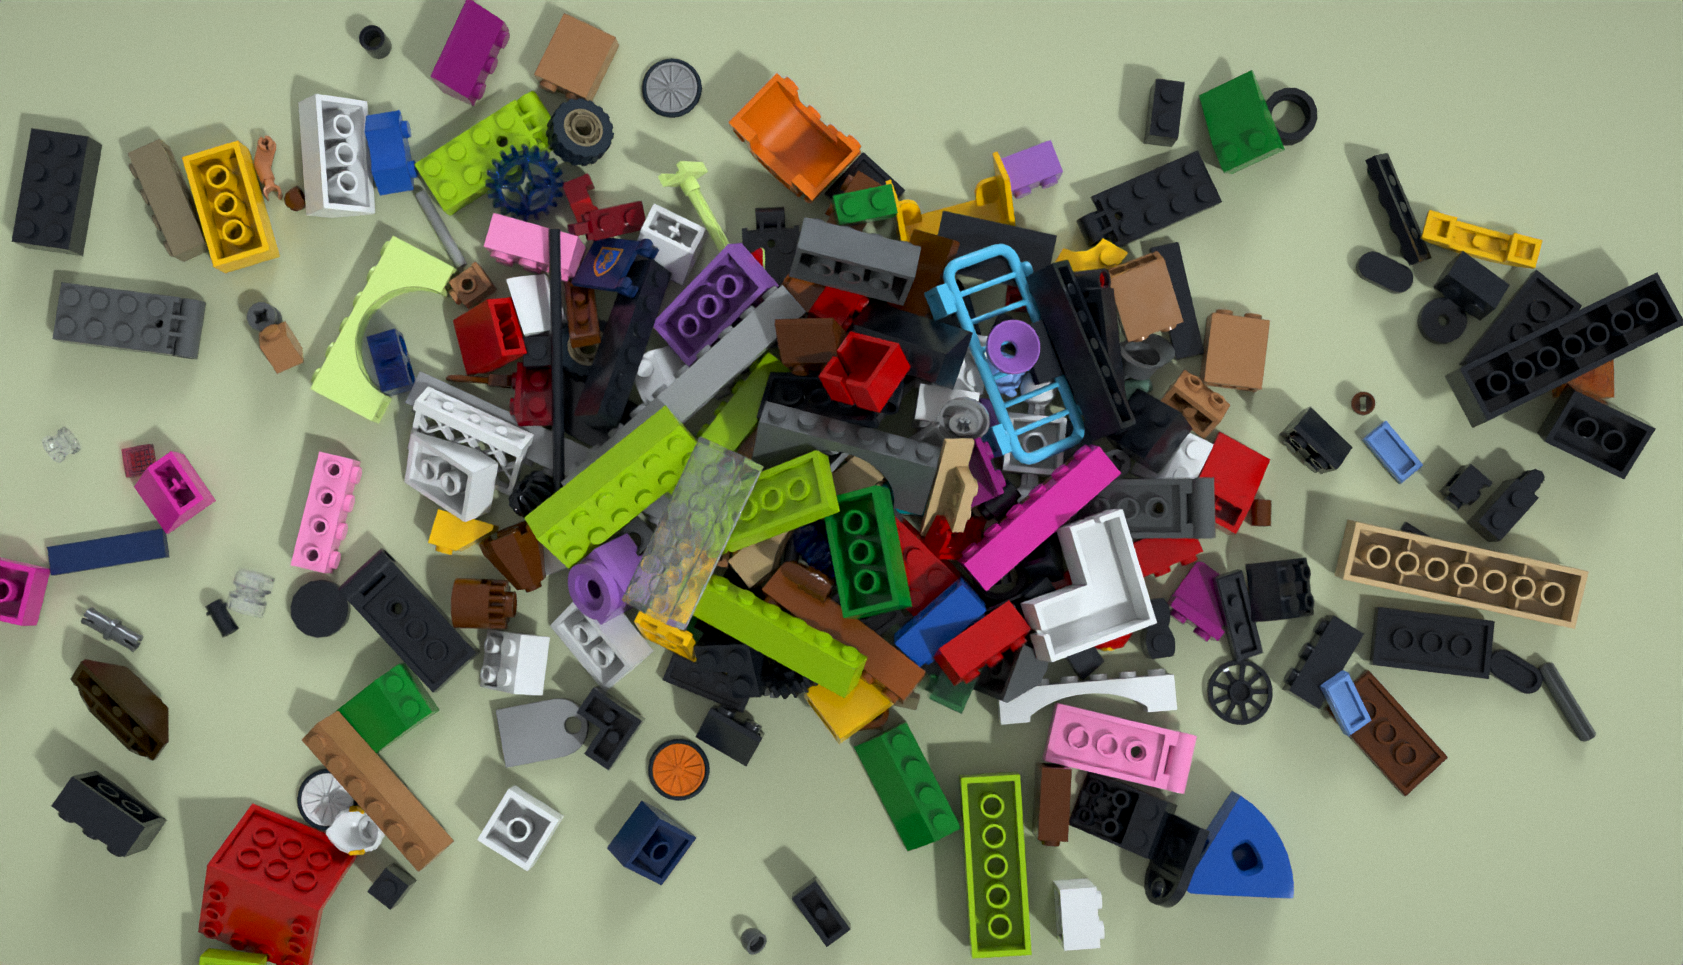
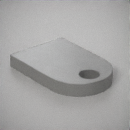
M555 698L496 710L506 768L565 757L580 749L585 743L589 732V721L577 713L580 705L566 698ZM571 716L577 717L581 721V729L577 733H571L566 728V721Z

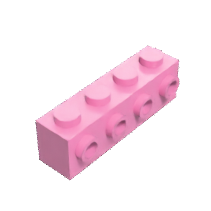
M319 451L291 561L292 566L333 574L334 569H337L341 559V553L338 552L340 542L346 538L348 524L345 523L347 514L353 510L355 504L354 487L355 484L360 482L362 476L360 461Z

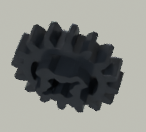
M774 659V664L767 665L768 672L763 675L765 678L764 683L770 693H773L776 698L781 695L783 699H787L790 694L797 698L803 692L808 693V687L811 685H818L816 682Z

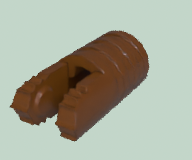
M795 560L787 561L784 565H781V572L785 578L788 577L790 581L798 585V589L805 591L806 594H810L823 604L837 583L836 579H832L829 575L822 573L819 569H815L812 565L808 567Z

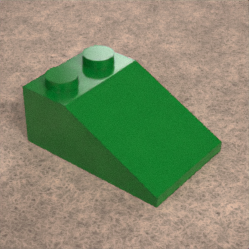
M1253 70L1199 95L1211 142L1223 173L1234 174L1285 150Z
M399 663L336 711L343 715L377 754L437 713L440 709L417 675L406 663Z

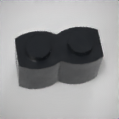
M1164 598L1150 599L1157 623L1142 628L1140 636L1142 651L1148 659L1174 656L1175 638L1168 627L1170 624L1169 606Z

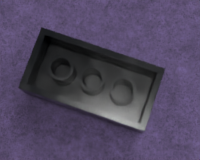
M31 128L11 242L29 249L83 256L102 144L89 136Z

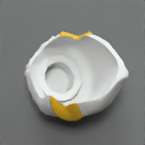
M359 805L350 806L339 812L332 825L326 830L329 840L340 851L349 855H364L365 852H372V850L377 849L385 837L381 829Z

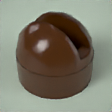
M295 186L285 194L284 203L293 211L303 210L306 208L305 194L299 186Z
M1368 392L1357 393L1351 401L1352 410L1362 416L1370 414L1375 408L1374 397ZM1360 397H1366V411H1360Z

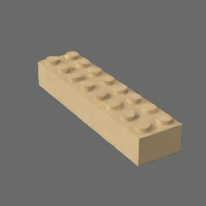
M1347 519L1334 576L1347 581L1575 629L1589 572L1570 566Z

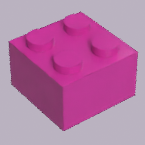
M0 557V621L20 626L37 625L50 575V568Z

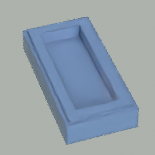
M1383 421L1361 439L1398 484L1403 483L1423 466L1421 461L1387 421Z
M1342 670L1320 685L1343 734L1350 736L1372 721L1348 672Z

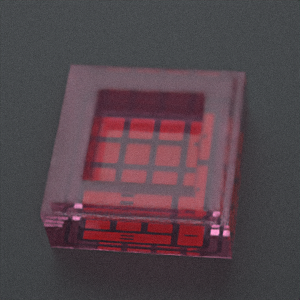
M153 444L121 449L126 478L142 476L146 468L156 462Z

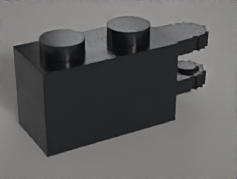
M1537 469L1523 471L1515 479L1504 480L1468 520L1467 524L1487 542L1501 541L1538 500L1539 497L1534 493L1545 481L1543 472Z

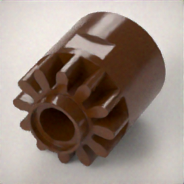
M455 579L451 595V619L454 628H508L510 618H515L517 611L516 591H511L508 580Z

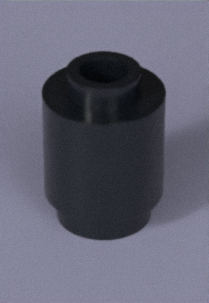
M1005 479L1006 486L1003 487L1004 493L981 503L977 508L986 520L990 521L993 518L997 522L1014 505L1018 504L1017 500L1021 497V494L1008 479Z

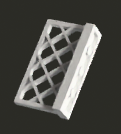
M428 386L415 400L413 410L416 411L411 433L416 431L436 437L433 432L441 430L450 442L457 444L468 442L471 448L477 449L487 456L494 454L500 463L497 473L504 471L510 480L509 484L500 481L498 476H496L494 489L510 496L513 493L512 489L517 486L528 447L532 444L534 434ZM424 415L434 419L437 425L429 427ZM449 427L462 432L464 437L456 439ZM475 439L487 443L490 449L482 451ZM502 451L517 457L516 461L508 463Z

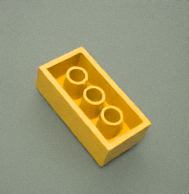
M237 140L182 157L213 267L228 273L280 257L249 149Z

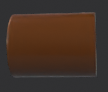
M1253 500L1251 505V526H1271L1272 500Z

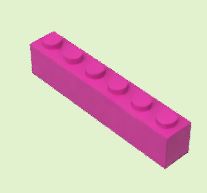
M1091 444L1090 446L1084 445L1079 448L1073 455L1074 460L1067 466L1063 464L1056 468L1051 474V480L1045 485L1039 484L1028 494L1030 498L1022 505L1020 503L1014 505L1006 513L1008 517L1003 522L991 525L984 532L985 537L977 544L975 542L971 543L961 552L962 557L958 562L980 588L985 591L989 590L1121 474L1099 446Z

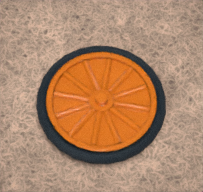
M672 739L661 744L653 752L648 766L649 779L654 789L661 796L675 801L687 800L699 794L705 787L710 773L709 761L703 749L694 742L685 739Z

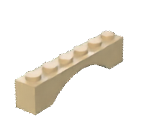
M850 454L845 458L847 463L832 472L836 495L875 485L882 486L888 481L873 465ZM796 529L732 552L734 556L728 562L749 589L758 588L779 569L784 549Z

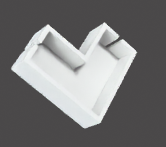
M1123 509L1105 510L1059 527L1056 531L1072 585L1020 603L1026 623L1035 631V633L1030 634L1037 660L1046 662L1057 661L1156 624L1155 614Z

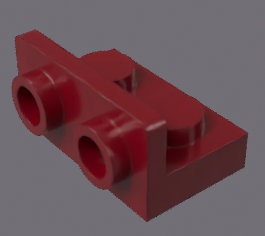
M517 362V372L512 373L511 379L512 388L515 390V398H510V414L515 415L518 426H552L551 369L526 370L524 362Z

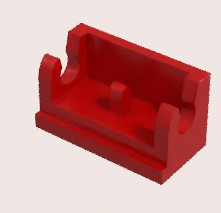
M936 515L924 542L937 559L959 560L962 557L961 552L973 542L977 544L982 540L981 531L985 527L986 520L982 516H971L966 522L964 532H952L945 515Z

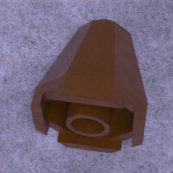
M526 520L501 529L497 532L498 538L495 540L490 535L479 543L483 555L516 590L525 589V592L528 593L542 586L541 581L546 578L543 545L536 539Z

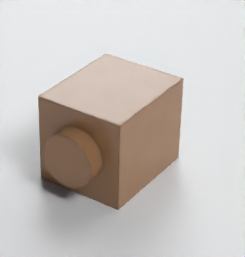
M286 321L278 325H269L259 333L260 349L277 374L304 362L303 348Z

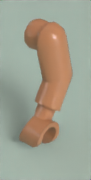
M261 136L257 143L254 168L260 182L265 186L263 193L266 200L269 201L268 196L272 191H277L278 198L281 200L283 194L280 187L275 185V177L271 170L276 152V143L269 136H265V139Z

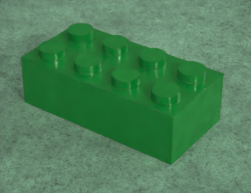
M875 485L837 495L840 512L827 516L824 519L843 618L860 619L912 607L889 488Z

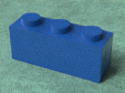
M959 577L894 634V643L919 667L925 663L929 665L935 661L933 657L940 647L961 634L969 625L972 626L984 618V612L986 611L985 602L962 577Z

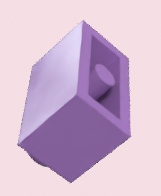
M1051 140L1001 158L1010 178L1011 192L1015 199L1031 194V189L1041 186L1042 189L1054 186L1058 183L1057 179L1063 173Z

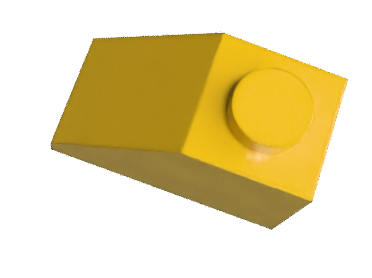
M438 509L428 543L436 545L435 551L452 555L453 550L462 552L484 538L497 533L499 526L476 519L463 522L450 512Z

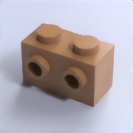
M1185 369L1169 386L1160 400L1180 411L1193 428L1192 431L1203 439L1221 422L1230 407V404L1225 401L1222 395L1212 391L1202 383L1200 378L1190 374Z

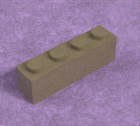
M158 139L127 153L131 160L129 169L133 176L140 180L143 187L140 190L141 196L147 205H151L154 212L152 220L156 228L162 231L166 240L163 241L167 253L171 257L185 262L209 251L195 201L170 146Z

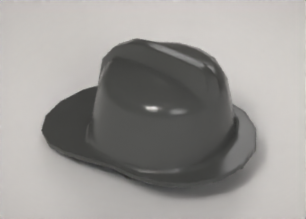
M1153 333L1147 339L1140 342H1128L1125 340L1120 343L1124 380L1130 378L1140 381L1148 380L1159 368L1169 363L1175 356L1173 345L1167 339Z

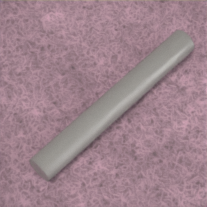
M426 190L418 192L415 196L457 270L464 268L467 263Z

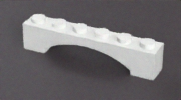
M1163 668L1147 670L1148 675L1136 676V671L1118 672L1119 678H1107V673L1089 675L1090 680L1078 681V676L1060 677V683H1049V678H1043L1041 684L1008 703L997 699L998 720L1001 725L1031 722L1030 716L1052 702L1070 696L1091 693L1119 695L1142 704L1143 711L1146 712L1177 710L1174 674H1166Z

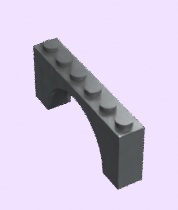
M766 401L758 425L750 470L759 473L790 461L796 456L815 450L847 453L870 463L885 476L893 490V508L922 515L937 470L941 447Z

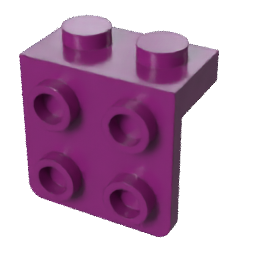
M1199 561L1187 573L1167 601V604L1171 611L1170 616L1181 624L1187 622L1195 628L1193 633L1206 642L1209 639L1219 641L1225 631L1221 629L1224 623L1212 577L1220 574L1204 562Z

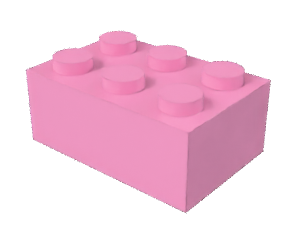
M493 213L484 247L491 253L490 257L495 258L497 263L513 267V263L519 264L524 267L523 270L530 273L540 274L541 271L549 273L548 229L550 228ZM560 231L561 281L568 282L569 278L573 279L580 268L586 247L578 236Z

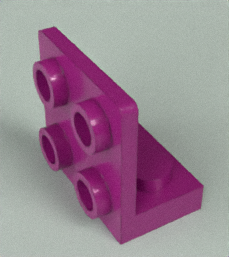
M980 437L974 439L975 443L968 464L973 478L978 482V493L973 497L971 508L1004 493L1003 487L1006 486L1000 469L994 470L990 461L994 458V454L988 441L982 442Z

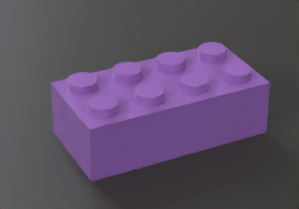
M742 243L728 244L656 318L653 327L682 361L691 367L698 360L696 355L705 346L710 345L712 348L720 341L718 335L729 325L735 328L742 321L740 315L752 305L757 308L765 301L762 296L774 285L777 288L779 285Z

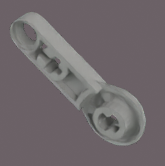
M957 397L949 400L942 407L936 421L909 439L936 445L942 449L944 439L973 438L974 440L978 437L982 438L988 432L990 425L989 413L983 404L976 399ZM967 418L970 422L966 423L964 419Z

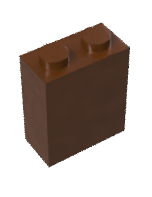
M1036 762L1032 833L1037 840L1042 842V845L1057 847L1060 846V842H1068L1072 769L1068 766L1054 763Z

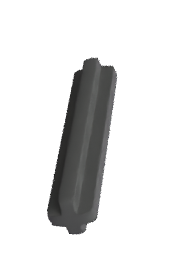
M1546 662L1540 665L1538 669L1542 674L1544 683L1579 740L1586 742L1596 736L1595 730L1554 663Z

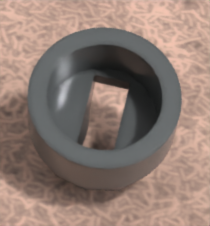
M756 928L746 929L741 936V945L751 955L762 951L767 942L766 936Z

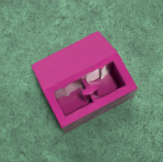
M170 451L146 468L134 486L166 534L171 533L216 501L186 456Z

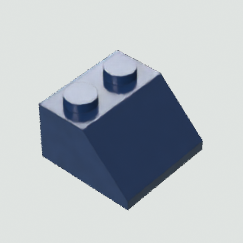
M641 801L607 849L623 867L662 885L696 837L661 810Z

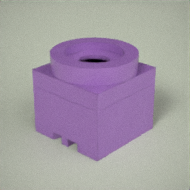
M628 533L594 549L581 563L573 566L568 574V589L574 604L585 616L597 620L600 625L632 609L661 581L651 566L645 567L643 562L646 559L643 554L640 556L636 554L637 546Z

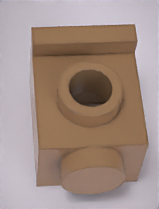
M476 261L471 264V267L449 281L452 289L448 292L457 305L463 303L468 309L497 290L482 266ZM472 281L473 287L470 290H465L464 285Z

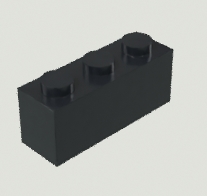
M1326 615L1325 618L1321 617L1313 628L1315 635L1310 643L1306 642L1298 653L1299 662L1295 668L1291 667L1287 671L1283 679L1285 685L1282 690L1315 709H1320L1326 699L1320 685L1344 669L1364 633L1334 615Z

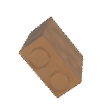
M564 13L534 73L540 83L539 86L552 94H555L556 91L565 94L566 100L583 98L586 101H593L619 47L618 41L615 36Z
M1158 251L1107 269L1111 277L1110 288H1114L1118 323L1123 336L1128 342L1143 341L1152 333L1173 330L1177 324L1184 322L1165 260Z
M1218 309L1216 313H1211L1206 319L1203 344L1204 354H1202L1199 376L1202 383L1206 386L1249 392L1261 390L1270 320H1264L1262 315L1245 313L1244 317L1234 316L1233 311Z

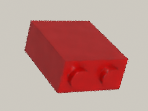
M512 297L487 299L453 320L467 376L492 373L527 354Z

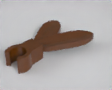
M488 374V377L449 375L446 377L447 381L486 383L487 387H512V375Z

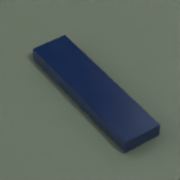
M163 529L47 547L51 576L169 558L167 535Z

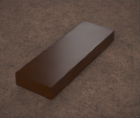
M572 280L564 282L569 338L572 349L601 343L595 289L574 286L571 283Z

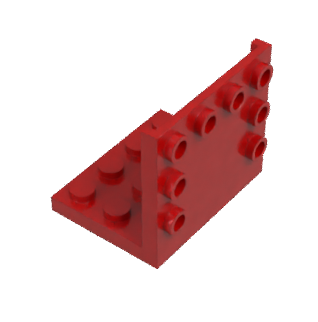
M252 803L207 864L198 932L209 939H216L228 944L236 950L267 955V962H272L276 965H312L323 909L358 855H349L340 851L324 832Z

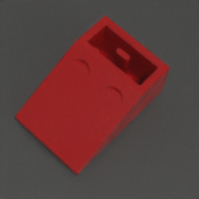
M1218 432L1213 442L1214 445L1198 477L1214 478L1215 527L1227 535H1235L1250 510L1271 459Z

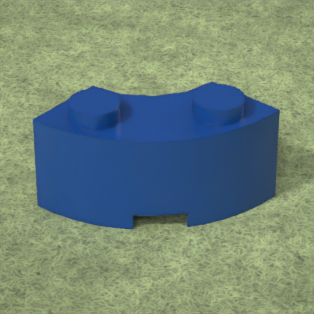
M400 110L367 115L364 132L370 151L371 172L379 195L414 190V178L418 177V170L414 165L416 163L415 160L412 161L408 138H411L412 134L408 120L403 121Z

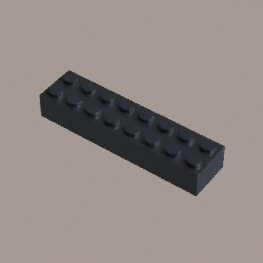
M1657 272L1447 374L1445 378L1471 427L1474 428L1683 326V318Z

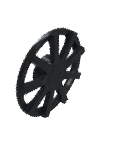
M1231 660L1221 664L1213 672L1207 683L1209 705L1219 718L1231 724L1247 725L1259 720L1268 711L1272 702L1273 688L1269 676L1259 665L1248 660L1238 662ZM1240 665L1238 680L1234 679L1228 667ZM1246 665L1258 671L1248 681L1244 680ZM1222 671H1224L1229 679L1230 685L1215 681ZM1263 676L1267 689H1252L1251 685ZM1213 686L1226 690L1227 694L1214 699ZM1253 694H1268L1264 707L1252 699ZM1231 700L1225 714L1216 706L1220 702ZM1250 703L1260 712L1248 719L1245 704ZM1236 705H1240L1243 720L1230 718Z

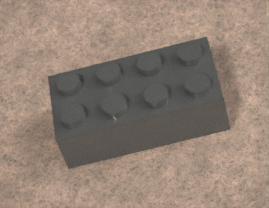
M804 217L789 277L903 306L915 279L921 247L907 241H895L884 238L880 234H868L857 231L849 226L833 225L826 223L822 219Z

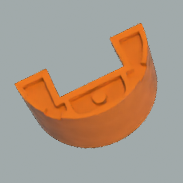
M776 73L728 123L741 142L746 140L747 146L750 149L749 152L766 170L797 197L804 194L806 196L804 198L805 202L811 204L861 153V145L850 134L846 137L833 125L829 124L826 126L820 120L821 115L811 105L805 107L800 102L797 92L799 90L798 86L789 77L783 79Z

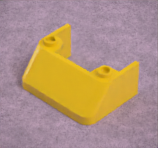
M998 151L992 153L995 176L981 180L974 190L975 200L921 214L919 205L915 201H899L892 181H885L886 185L892 184L898 212L893 218L898 241L909 242L914 229L938 235L943 211L1016 226L1010 178Z

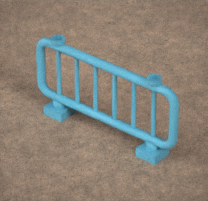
M994 244L950 261L944 269V284L934 287L925 292L924 295L935 321L955 312L961 328L973 333L969 348L999 422L998 425L988 428V432L981 438L982 442L988 441L994 458L1011 452L1017 461L1030 465L1078 445L1084 437L1085 426L1081 416L1083 414L1075 402L1065 375L1054 378L1055 382L1003 402L995 380L1010 374L1002 372L992 374L984 354L986 346H981L973 325L1024 305L1032 323L1041 320L1040 311L1035 299L1029 292V285L1025 278L1033 273L1031 264L1028 261L1021 263L1017 253L1010 246ZM998 255L1004 256L1007 259L1012 271L1011 273L959 291L955 280L956 271ZM1015 278L1023 300L979 317L970 318L962 297ZM1005 341L1001 344V346L1008 344L1010 342ZM1058 387L1066 408L1065 410L1014 430L1006 410L1007 407ZM1069 415L1073 425L1071 436L1031 453H1027L1022 449L1017 437L1018 435Z

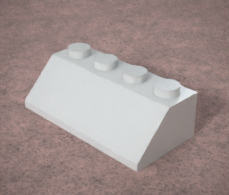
M314 94L298 102L306 215L337 218L375 214L371 157L364 132L366 116L368 115L367 101Z

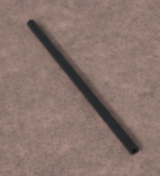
M548 229L553 491L556 493L563 487L561 482L565 479L560 229Z

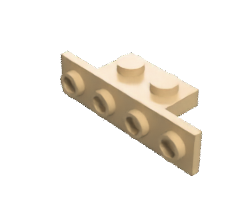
M973 438L944 439L919 531L921 536L927 535L936 515H945L952 532H964L966 522L971 517L973 497L978 493V482L973 478L968 467L975 443Z

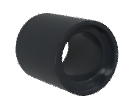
M369 25L361 30L359 42L371 57L382 59L389 55L392 44L380 27ZM381 37L379 45L370 47V42L374 38Z

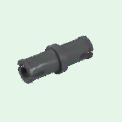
M93 607L89 608L84 614V617L87 618H82L81 624L103 634L105 640H113L128 648L131 652L137 650L141 644L138 641H142L144 638L143 635H139L123 626L121 620L117 618L111 619Z

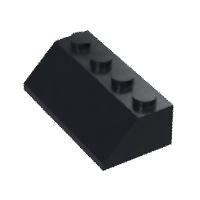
M873 302L854 318L847 330L848 334L851 331L899 343L910 365V369L906 373L907 375L952 390L954 389L973 335L970 331L878 302Z

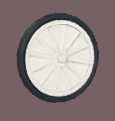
M320 769L310 774L303 781L298 791L297 803L301 816L308 824L320 830H327L339 812L350 806L358 805L327 769Z

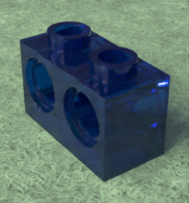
M391 329L367 336L381 392L388 396H394L411 391L416 379L403 333L396 329Z

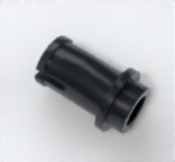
M218 599L205 607L208 611L206 615L211 616L222 638L240 628L227 609L228 603Z

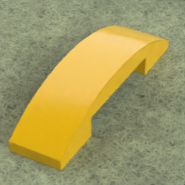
M1432 210L1427 212L1420 239L1456 253L1464 251L1473 258L1515 267L1536 268L1543 240L1517 233L1508 235L1457 221L1458 217Z

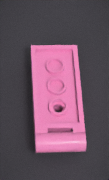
M1055 702L1042 759L1063 766L1184 794L1197 736ZM1138 746L1140 752L1137 756L1133 757L1131 749Z

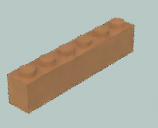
M339 711L318 722L302 739L303 743L418 872L430 864L454 842Z

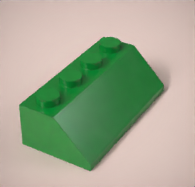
M906 720L854 746L907 851L936 842L961 829Z

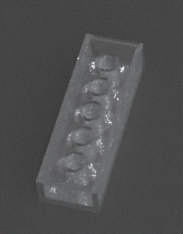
M700 436L621 601L666 625L685 631L764 466Z

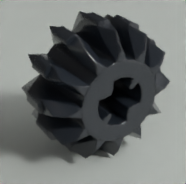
M536 470L532 471L529 475H525L521 481H518V485L512 489L513 493L508 499L509 506L519 517H526L554 494L553 479L547 474Z

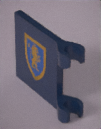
M609 237L593 242L571 283L578 287L618 292L633 298L639 288L631 285L632 280L625 276L637 254L648 259H655L659 249L651 247L653 242L650 239L634 241Z

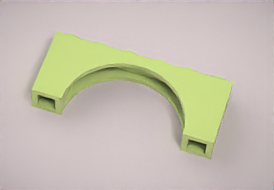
M392 236L391 240L386 241L380 251L381 259L377 266H373L368 272L366 278L368 283L363 292L360 291L354 298V308L350 316L345 317L339 327L340 334L336 342H332L325 353L326 360L323 366L314 372L311 379L313 384L310 388L378 424L392 398L383 393L374 384L364 364L362 352L363 338L369 321L383 304L405 293L426 291L447 298L448 291L452 289L449 281L460 274L453 266L395 236Z

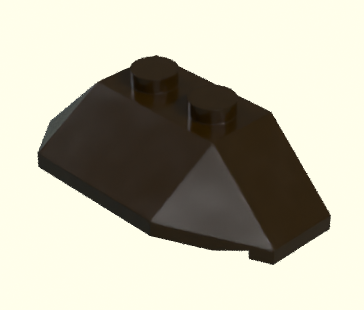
M87 659L81 661L70 679L78 687L79 695L89 712L130 752L147 757L152 761L157 759L169 742V708L128 667Z

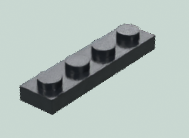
M1389 154L1374 155L1366 159L1368 176L1375 183L1379 192V202L1387 211L1390 219V228L1397 235L1401 245L1400 252L1402 257L1408 262L1409 266L1431 259L1432 257L1425 241L1420 239L1422 233Z

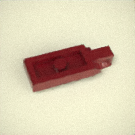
M633 201L587 211L581 215L582 222L568 224L567 227L569 234L575 236L585 235L587 241H596L641 231L646 219L642 201Z

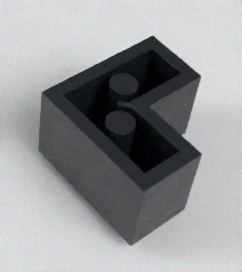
M721 630L706 631L693 646L700 673L727 672L733 698L761 697L767 689L763 675L768 672L766 667L769 664L765 654Z
M599 686L594 687L577 711L582 717L600 728V731L584 754L609 771L614 767L646 718Z

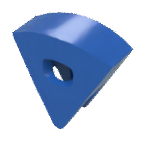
M1231 791L1206 829L1210 832L1187 891L1191 894L1294 898L1292 868L1281 838L1268 819L1252 803Z

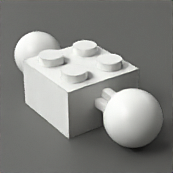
M1029 372L1024 376L1020 384V393L1024 395L1051 384L1055 380L1051 379L1035 386ZM1057 388L1025 400L1028 403L1027 414L1008 412L1014 430L1048 417L1045 416V406L1055 398ZM1061 417L1018 435L1017 437L1022 449L1027 453H1031L1064 439L1067 418ZM1011 452L1002 455L1001 473L1021 475L1020 486L1016 488L1021 494V497L1017 500L1018 503L1027 497L1032 489L1038 486L1039 477L1048 478L1056 468L1063 465L1064 452L1030 465L1017 461Z

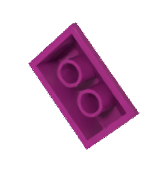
M472 0L465 1L430 76L444 94L471 106H474L476 101L483 97L486 89V84L484 83L488 75L494 73L498 64L497 56L499 51L507 46L510 38L509 29L505 22Z

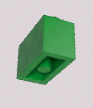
M892 184L834 195L831 199L837 226L850 227L894 218L898 213Z

